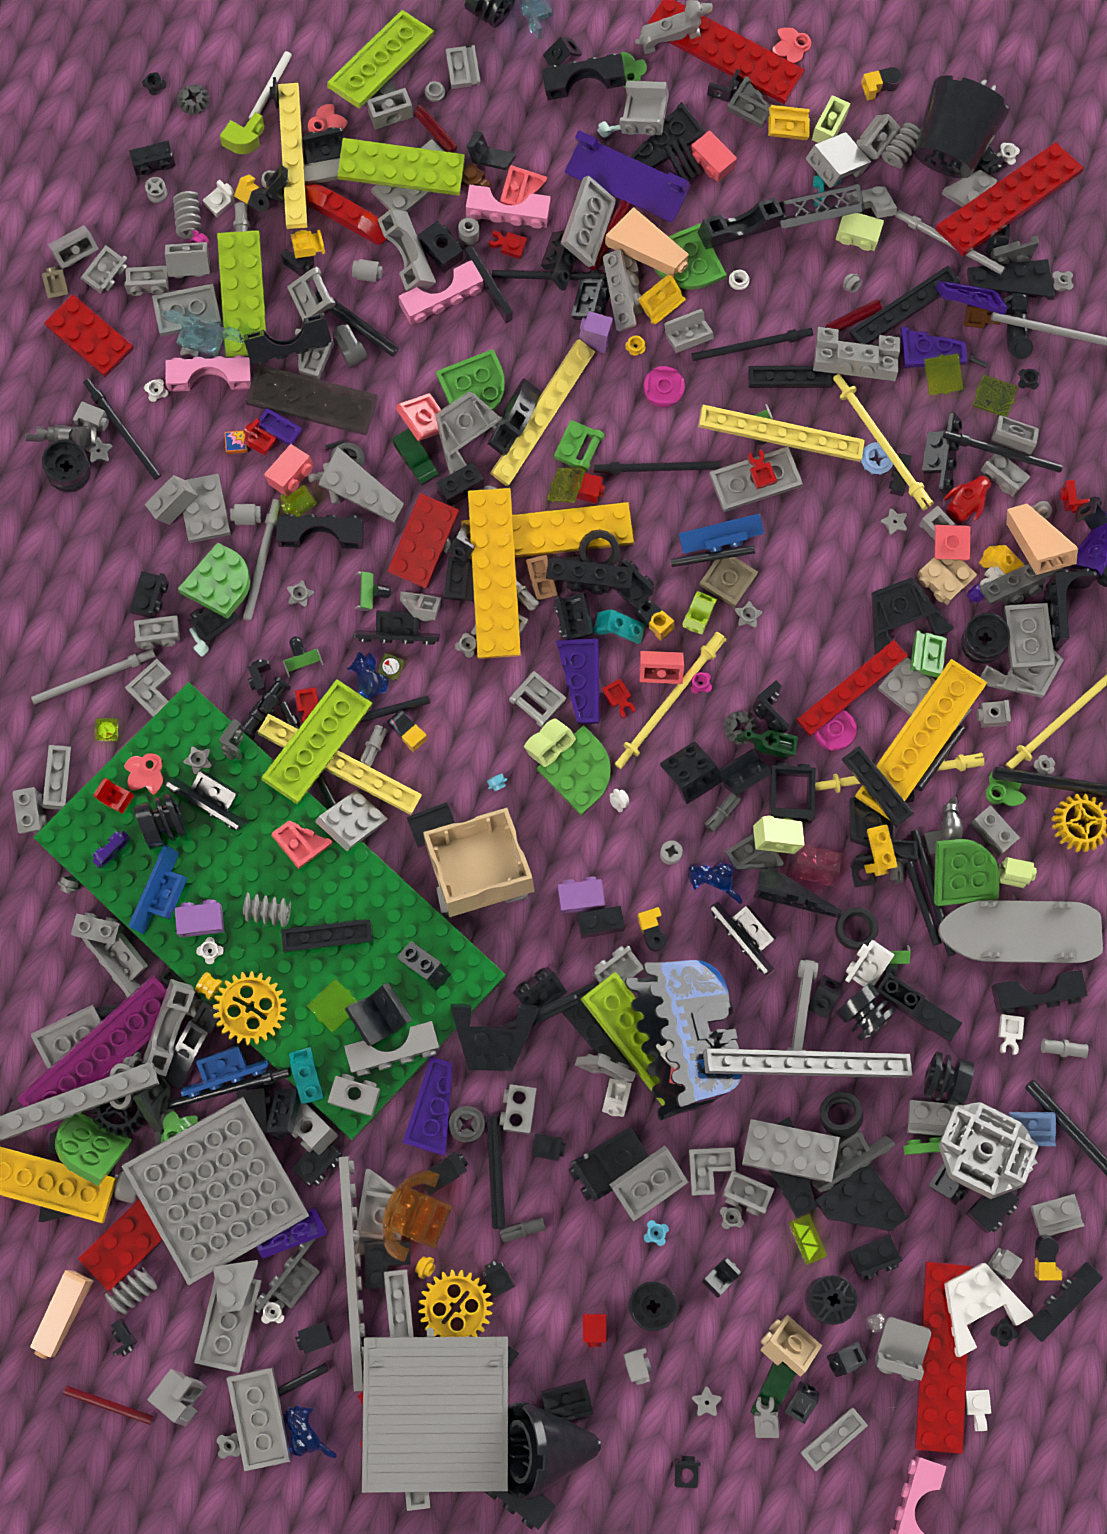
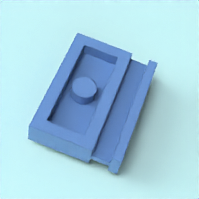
M1009 1112V1117L1021 1122L1031 1139L1038 1146H1056V1116L1054 1112Z

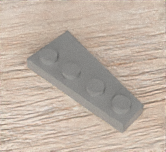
M337 447L319 482V486L395 523L404 503Z

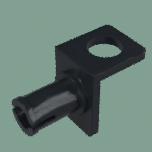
M1094 496L1090 498V502L1077 507L1076 522L1084 520L1091 530L1107 524V515L1101 507L1102 500L1100 501L1099 497Z

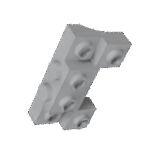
M818 327L813 371L895 381L898 373L900 338L879 335L877 346L838 341V329Z

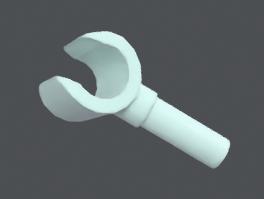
M604 121L598 125L599 129H597L599 134L606 138L612 132L621 130L620 125L609 127Z
M192 627L189 630L197 642L193 649L202 657L208 652L209 648Z

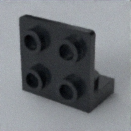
M775 680L757 696L753 704V712L760 720L764 719L769 724V730L786 733L789 724L772 707L778 701L777 698L781 695L779 692L782 688V685Z
M692 742L660 763L661 768L678 786L682 800L686 804H689L722 783L717 765L696 742Z
M389 983L382 985L370 996L345 1008V1011L368 1046L398 1033L412 1021Z

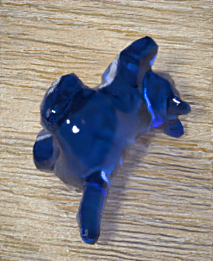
M358 652L355 660L347 670L356 672L359 693L368 700L380 693L386 692L389 681L385 675L376 673V660L371 653H368L365 657L361 652Z
M719 863L715 864L712 868L703 864L689 866V871L691 872L688 874V878L693 885V890H696L698 886L704 883L725 891L739 904H742L740 895L732 890L733 868L729 864Z
M297 1405L294 1409L288 1408L285 1411L287 1426L293 1432L289 1443L291 1452L294 1455L301 1457L306 1453L321 1450L328 1457H337L335 1452L320 1441L318 1435L308 1422L313 1408Z

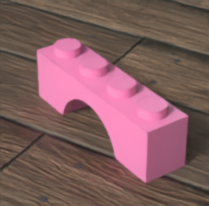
M469 185L466 217L475 220L487 219L495 223L509 222L516 226L523 224L530 225L533 228H547L551 196L530 193L528 198L522 203L510 206L498 202L493 197L489 187Z
M471 260L454 269L453 282L445 291L430 294L416 287L399 295V305L411 325L421 323L432 314H439L451 305L460 304L469 296L478 295L484 289L483 279Z
M238 355L234 358L216 356L213 359L194 357L192 359L172 358L171 360H166V386L169 392L190 391L193 383L205 375L222 377L227 381L231 390L252 389V365L249 357Z
M918 1456L915 1457V1460H911L908 1468L910 1478L908 1483H905L901 1496L904 1499L902 1506L897 1507L895 1513L896 1527L891 1529L890 1534H924L916 1523L915 1507L918 1500L925 1493L932 1490H940L946 1466Z

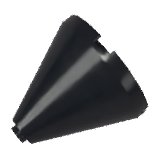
M520 1402L513 1403L508 1407V1490L514 1497L520 1496L521 1501L535 1499L595 1458L601 1449L600 1439L594 1433L536 1406Z

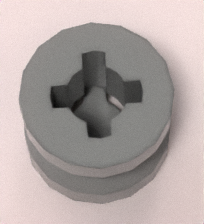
M152 177L147 180L145 189L149 200L153 203L165 201L168 195L165 182L159 177Z
M676 841L665 842L660 850L661 860L667 865L678 863L683 851L681 845Z

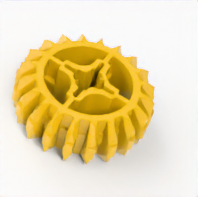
M1076 794L1073 799L1069 796L1066 798V802L1061 801L1059 803L1060 808L1054 810L1056 815L1052 817V821L1056 822V824L1052 825V829H1058L1055 837L1061 836L1063 839L1060 840V844L1067 842V849H1071L1074 846L1075 852H1079L1082 847L1084 852H1088L1089 847L1095 850L1097 845L1101 846L1104 843L1103 839H1107V817L1104 816L1107 814V809L1101 810L1102 802L1097 805L1095 804L1096 797L1088 801V795L1086 794L1083 795L1082 799L1079 794ZM1075 808L1074 819L1066 822L1067 812ZM1085 809L1092 813L1094 817L1089 816ZM1082 820L1086 825L1081 827L1076 822ZM1097 825L1094 837L1088 839L1089 827ZM1069 830L1075 831L1077 837L1072 835Z

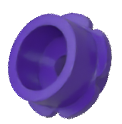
M978 583L966 594L970 599V603L974 601L978 603L984 598Z

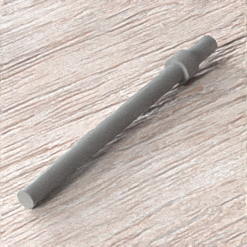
M901 210L897 211L895 217L906 222L910 228L918 229L955 249L936 229L921 222L922 219L915 215L912 217ZM975 250L966 254V256L999 274H1002L1005 270L1004 266Z
M278 499L272 500L270 512L266 516V528L243 617L247 621L252 620L274 528L277 526V515L281 503Z
M153 649L139 655L135 653L128 656L126 660L31 697L35 705L129 667L135 668L140 666V663L156 657Z

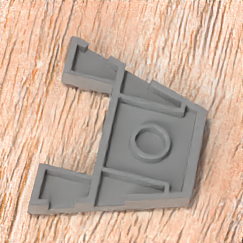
M468 391L435 414L449 474L466 466L458 449L491 427L495 431L502 419L471 391Z
M1053 650L1055 660L1053 667L1013 670L1010 668L1007 675L986 665L980 678L987 682L986 686L1042 698L1060 668L1063 659Z

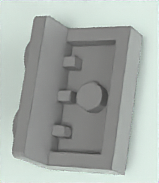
M105 245L80 279L100 294L104 289L109 291L115 283L113 280L116 274L121 275L126 269L127 265L125 262L127 257L119 256Z
M167 266L126 268V282L124 283L127 294L140 296L143 293L158 295L163 292H169Z
M702 309L664 324L666 339L676 353L714 339L713 332L705 321Z
M177 615L134 621L136 635L134 639L138 648L147 650L154 648L156 645L170 647L174 646L175 643L181 642Z
M34 787L13 791L17 829L20 834L29 832L37 834L48 823L47 816L43 814L44 795Z
M86 912L84 915L76 914L71 932L72 936L114 945L117 934L123 933L124 927L117 919L106 917V920L98 919L97 915Z
M621 946L612 953L613 958L608 962L603 960L594 967L596 971L593 976L600 984L616 971L625 983L626 978H634L644 969L631 952V948L628 946L624 949Z
M732 1171L722 1197L726 1198V1203L738 1207L739 1204L747 1207L746 1211L748 1213L759 1216L760 1213H766V1208L774 1188Z

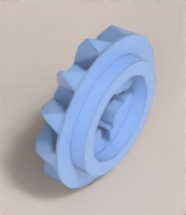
M878 442L871 443L863 449L861 463L864 466V470H868L871 475H881L888 472L893 466V463ZM875 452L878 458H882L879 466L876 461L871 460L874 458Z

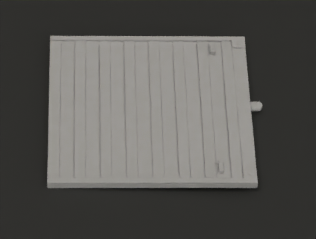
M431 1327L427 1329V1337H364L362 1493L508 1491V1337H434V1330Z

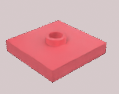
M430 393L400 403L395 408L418 441L439 434L435 414L441 409Z

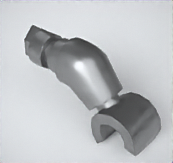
M54 425V427L44 429L43 426H36V434H25V441L44 442V440H48V442L68 439L75 441L80 446L96 447L97 427Z
M955 796L949 799L948 804L942 807L944 816L942 821L943 841L962 839L963 826L962 820L959 819L958 802Z

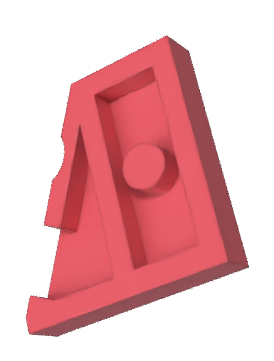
M511 165L507 173L500 203L510 206L522 203L528 198L530 193L535 194L546 183L547 177Z

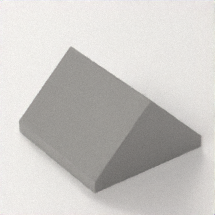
M999 415L990 444L1031 455L1037 444L1039 429Z

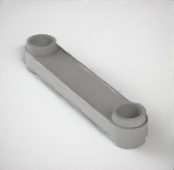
M340 158L304 165L305 185L338 180ZM268 170L263 173L261 182L265 190L266 181L276 170Z
M800 960L798 977L801 978L792 1046L788 1047L787 1051H806L802 1047L812 980H816L818 963L811 960Z

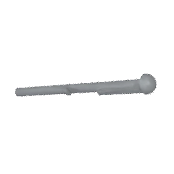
M995 312L991 316L993 321L1107 346V337Z

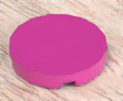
M668 366L656 367L645 377L643 384L644 394L648 401L655 406L671 407L678 403L683 396L685 390L684 379L674 368Z
M843 710L818 730L814 736L821 747L830 751H839L846 749L853 742L857 726L854 718L847 711Z

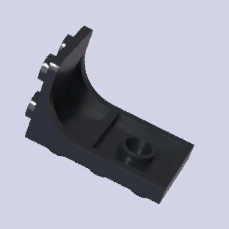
M1068 569L1058 570L1046 584L1043 598L1044 602L1048 604L1053 650H1060L1069 639L1066 591L1088 588L1097 578L1096 571H1091V569H1081L1078 572H1070Z
M630 1126L578 1159L571 1161L569 1164L571 1168L568 1171L575 1182L577 1180L580 1181L583 1186L580 1191L586 1201L591 1199L592 1203L613 1191L609 1184L645 1160L649 1155Z

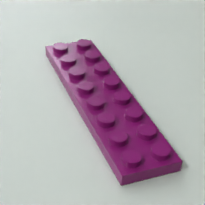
M152 975L17 1097L18 1101L24 1107L110 1076V1071L115 1065L123 1064L126 1057H131L151 1038L167 991L164 985ZM59 1121L50 1123L48 1125H45L44 1127L49 1131Z

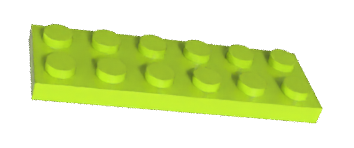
M401 10L327 82V88L360 109L434 36V30L404 10Z
M343 138L337 177L339 180L460 196L465 154Z
M258 230L217 233L226 358H234L238 355L249 357L244 343V335L263 329L266 332L260 232Z
M336 679L262 776L261 780L298 805L371 708L372 702Z
M615 971L583 996L581 1001L652 1092L653 1086L659 1084L657 1077L650 1076L647 1073V1066L654 1061L652 1055H647L641 1050V1045L649 1037L647 1034L640 1033L636 1029V1024L639 1020L643 1019V1014L632 1010L631 1002L636 997L627 989L624 981ZM657 1098V1100L663 1106L665 1104L664 1100L662 1098Z

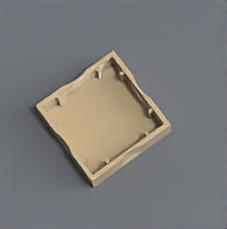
M507 808L477 816L466 822L453 823L423 832L426 848L449 917L534 892L533 877L525 855L517 843L516 831Z

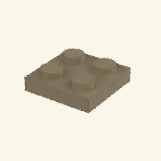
M736 557L715 560L699 586L735 608L757 576L758 571Z

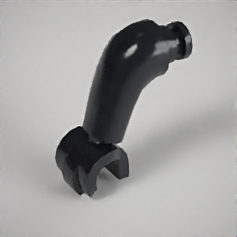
M1012 293L1011 296L1004 298V303L1008 307L1005 315L1028 320V315H1025L1029 314L1027 295ZM1007 324L1006 340L1008 351L1017 359L1029 357L1033 351V344L1029 339L1028 328Z

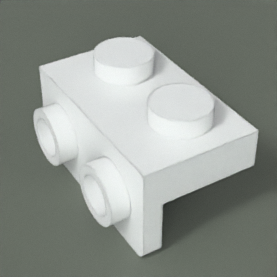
M873 940L868 946L863 944L857 953V956L860 957L857 963L852 961L846 970L849 974L846 981L849 983L853 979L863 987L870 982L875 985L894 954Z

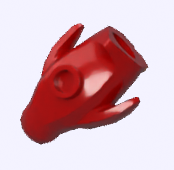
M981 475L972 481L953 488L944 498L946 501L953 497L946 508L947 516L957 524L962 525L964 521L976 512L974 521L978 520L984 511L986 493L991 486L989 478Z

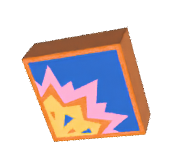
M243 431L224 432L226 454L248 453L247 445L244 444L245 434H243Z

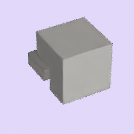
M170 1369L147 1400L174 1423L187 1426L198 1412L193 1405L207 1386L199 1380Z

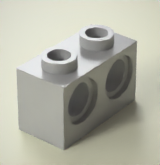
M510 1084L509 1090H504L503 1103H507L506 1112L501 1111L499 1124L504 1126L503 1131L530 1135L536 1088ZM521 1092L525 1095L526 1100L522 1104H516L513 1101V1095ZM515 1114L520 1115L523 1120L522 1124L517 1127L512 1126L509 1122L510 1117Z

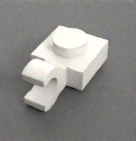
M989 1390L965 1391L967 1415H974L975 1431H987L985 1414H991Z

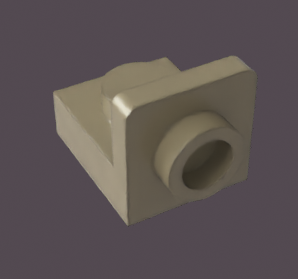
M58 266L45 268L46 273H42L47 297L52 298L69 294L64 269L59 270Z

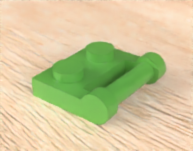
M570 420L554 454V459L588 472L591 466L589 463L599 442L603 441L605 434L600 430L591 429ZM587 436L592 438L583 459L578 460V454Z

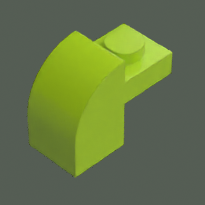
M255 112L245 127L230 120L220 134L222 146L237 154H248L258 149L260 146L258 136L263 133L265 127L262 115Z
M697 591L683 621V627L692 632L703 634L717 599Z

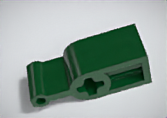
M409 428L392 438L394 447L421 486L439 476L425 449Z
M746 730L738 734L736 740L738 742L753 743L755 749L760 753L788 759L796 754L798 737L773 730H768L759 735Z
M783 1361L778 1366L773 1362L757 1398L761 1397V1403L767 1406L769 1405L770 1397H773L774 1408L772 1412H776L796 1373ZM757 1398L750 1410V1413L754 1415L755 1412H759L756 1407Z

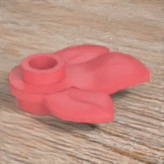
M780 28L777 30L781 41L773 47L772 52L781 57H787V60L792 63L799 62L803 58V54L811 48L812 42L810 37L805 33H798L794 28Z
M325 104L317 110L316 116L309 120L308 131L318 133L330 127H341L344 130L348 121L343 116L334 114L333 104ZM319 123L322 128L316 129L314 125Z
M149 753L143 757L133 756L127 760L124 767L131 772L128 777L129 789L138 790L146 786L155 795L163 784V777L160 772L162 769L161 758L156 754ZM150 760L154 763V766L151 769L148 767V762Z

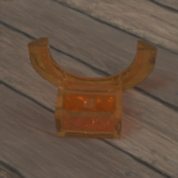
M429 1170L417 1171L407 1177L389 1198L383 1215V1242L387 1252L392 1257L405 1262L409 1252V1248L400 1245L396 1241L393 1232L436 1249L453 1206L411 1188L418 1184H427L435 1187L440 1174Z

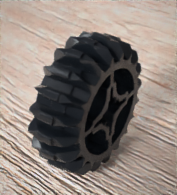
M120 1098V1102H124L125 1098ZM104 1104L90 1110V1114H98L93 1119L94 1123L102 1121L98 1128L102 1130L107 1126L105 1133L108 1135L114 1129L115 1137L119 1136L121 1130L123 1136H128V1129L132 1133H136L135 1125L137 1124L142 1128L144 1125L140 1120L141 1118L146 1120L139 1107L132 1119L130 1115L131 1106L124 1109L123 1112L119 1109L116 1111V1108L111 1105L104 1111ZM119 1114L125 1123L119 1125L112 1124L107 1118Z

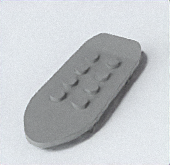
M976 901L965 904L948 914L941 921L938 929L940 938L948 947L964 957L982 962L1084 963L1098 957L1103 951L1100 913L1096 909L1078 902Z

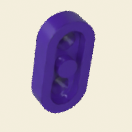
M116 831L109 838L110 842L104 848L100 847L94 852L92 862L99 869L103 868L129 843L131 837L125 831Z

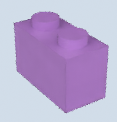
M589 311L587 318L582 319L579 338L594 351L606 353L611 337L613 318Z
M587 877L582 882H575L573 879L564 880L557 887L561 914L604 909L605 907L601 879L596 880V877Z
M216 900L203 901L202 905L182 903L180 907L175 908L177 935L180 938L225 932L222 905L220 902L216 903Z

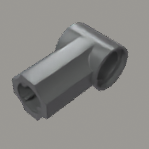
M348 324L336 327L332 334L341 349L347 366L351 368L367 360L368 356L363 345L356 340Z

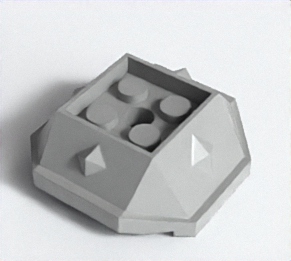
M981 1102L955 1106L938 1145L949 1178L990 1199L1021 1188L1025 1184L1038 1149V1145L1031 1139L1021 1122Z

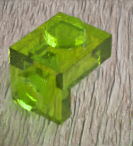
M305 485L288 497L284 494L280 495L283 501L281 506L287 514H294L296 517H299L317 504Z

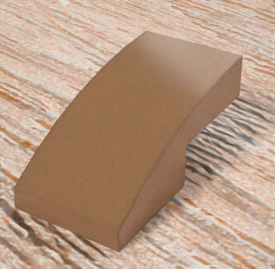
M547 555L525 560L536 600L557 596L554 580L546 579Z

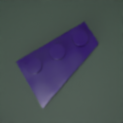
M938 281L936 289L945 300H955L1003 315L1007 311L1008 307L995 290Z
M901 327L904 368L966 365L965 342L942 336L935 337L927 335L923 331L915 332L908 330L909 328Z
M314 1207L307 1211L309 1216L259 1244L257 1248L262 1258L326 1235V1229L316 1208Z

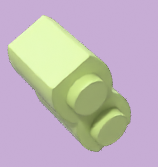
M555 718L547 722L539 733L530 737L525 743L524 748L530 757L546 767L553 763L561 752L567 750L576 738L570 728Z
M1006 857L999 865V883L1024 888L1026 884H1030L1031 880H1035L1037 869L1034 868V863Z

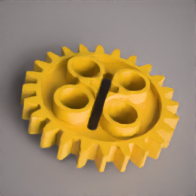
M251 971L249 977L246 978L244 972H241V979L239 980L233 975L232 984L226 980L225 985L227 988L219 987V992L222 996L214 997L216 1001L220 1002L213 1005V1009L219 1010V1012L213 1015L214 1018L221 1019L216 1025L217 1027L224 1025L222 1034L229 1031V1040L235 1036L238 1037L237 1044H240L242 1039H245L246 1045L249 1046L250 1040L254 1039L255 1044L258 1045L260 1037L266 1042V1034L269 1033L274 1037L275 1032L273 1028L281 1029L278 1021L285 1020V1017L280 1015V1013L287 1011V1008L281 1007L286 1002V999H279L283 991H275L278 983L270 985L271 977H268L265 981L262 980V973L257 978H254V973ZM243 988H250L253 991V995L250 998H243L240 991ZM232 998H238L247 1006H250L251 1003L254 1004V1010L265 1015L267 1019L263 1020L253 1011L246 1013V1007L235 1002ZM262 1000H269L272 1007L269 1010H262L259 1003ZM236 1006L240 1009L241 1013L237 1017H231L228 1015V1009ZM254 1018L259 1021L260 1025L257 1029H249L246 1024L247 1021Z
M451 1270L450 1277H447L442 1272L441 1280L436 1276L433 1277L436 1284L427 1283L430 1291H422V1294L426 1296V1300L419 1301V1303L425 1305V1308L419 1310V1313H425L426 1317L421 1319V1322L428 1321L429 1323L425 1330L430 1327L433 1328L434 1337L437 1334L440 1337H469L470 1335L478 1337L477 1330L485 1331L481 1325L482 1323H490L485 1316L492 1315V1312L488 1311L487 1307L493 1305V1303L486 1302V1298L491 1294H484L482 1292L486 1285L480 1287L477 1285L480 1280L479 1277L472 1281V1273H469L467 1277H463V1270H460L459 1275L455 1276L454 1270ZM452 1284H457L461 1289L460 1295L456 1298L448 1295V1288ZM469 1291V1295L460 1305L462 1311L460 1313L455 1312L446 1324H442V1320L452 1309L450 1303H457L462 1295ZM469 1299H475L478 1302V1309L473 1313L468 1312L465 1308V1304ZM438 1302L446 1306V1312L442 1316L435 1315L433 1311L434 1305ZM455 1317L461 1318L464 1322L463 1328L459 1331H455L451 1327V1321Z

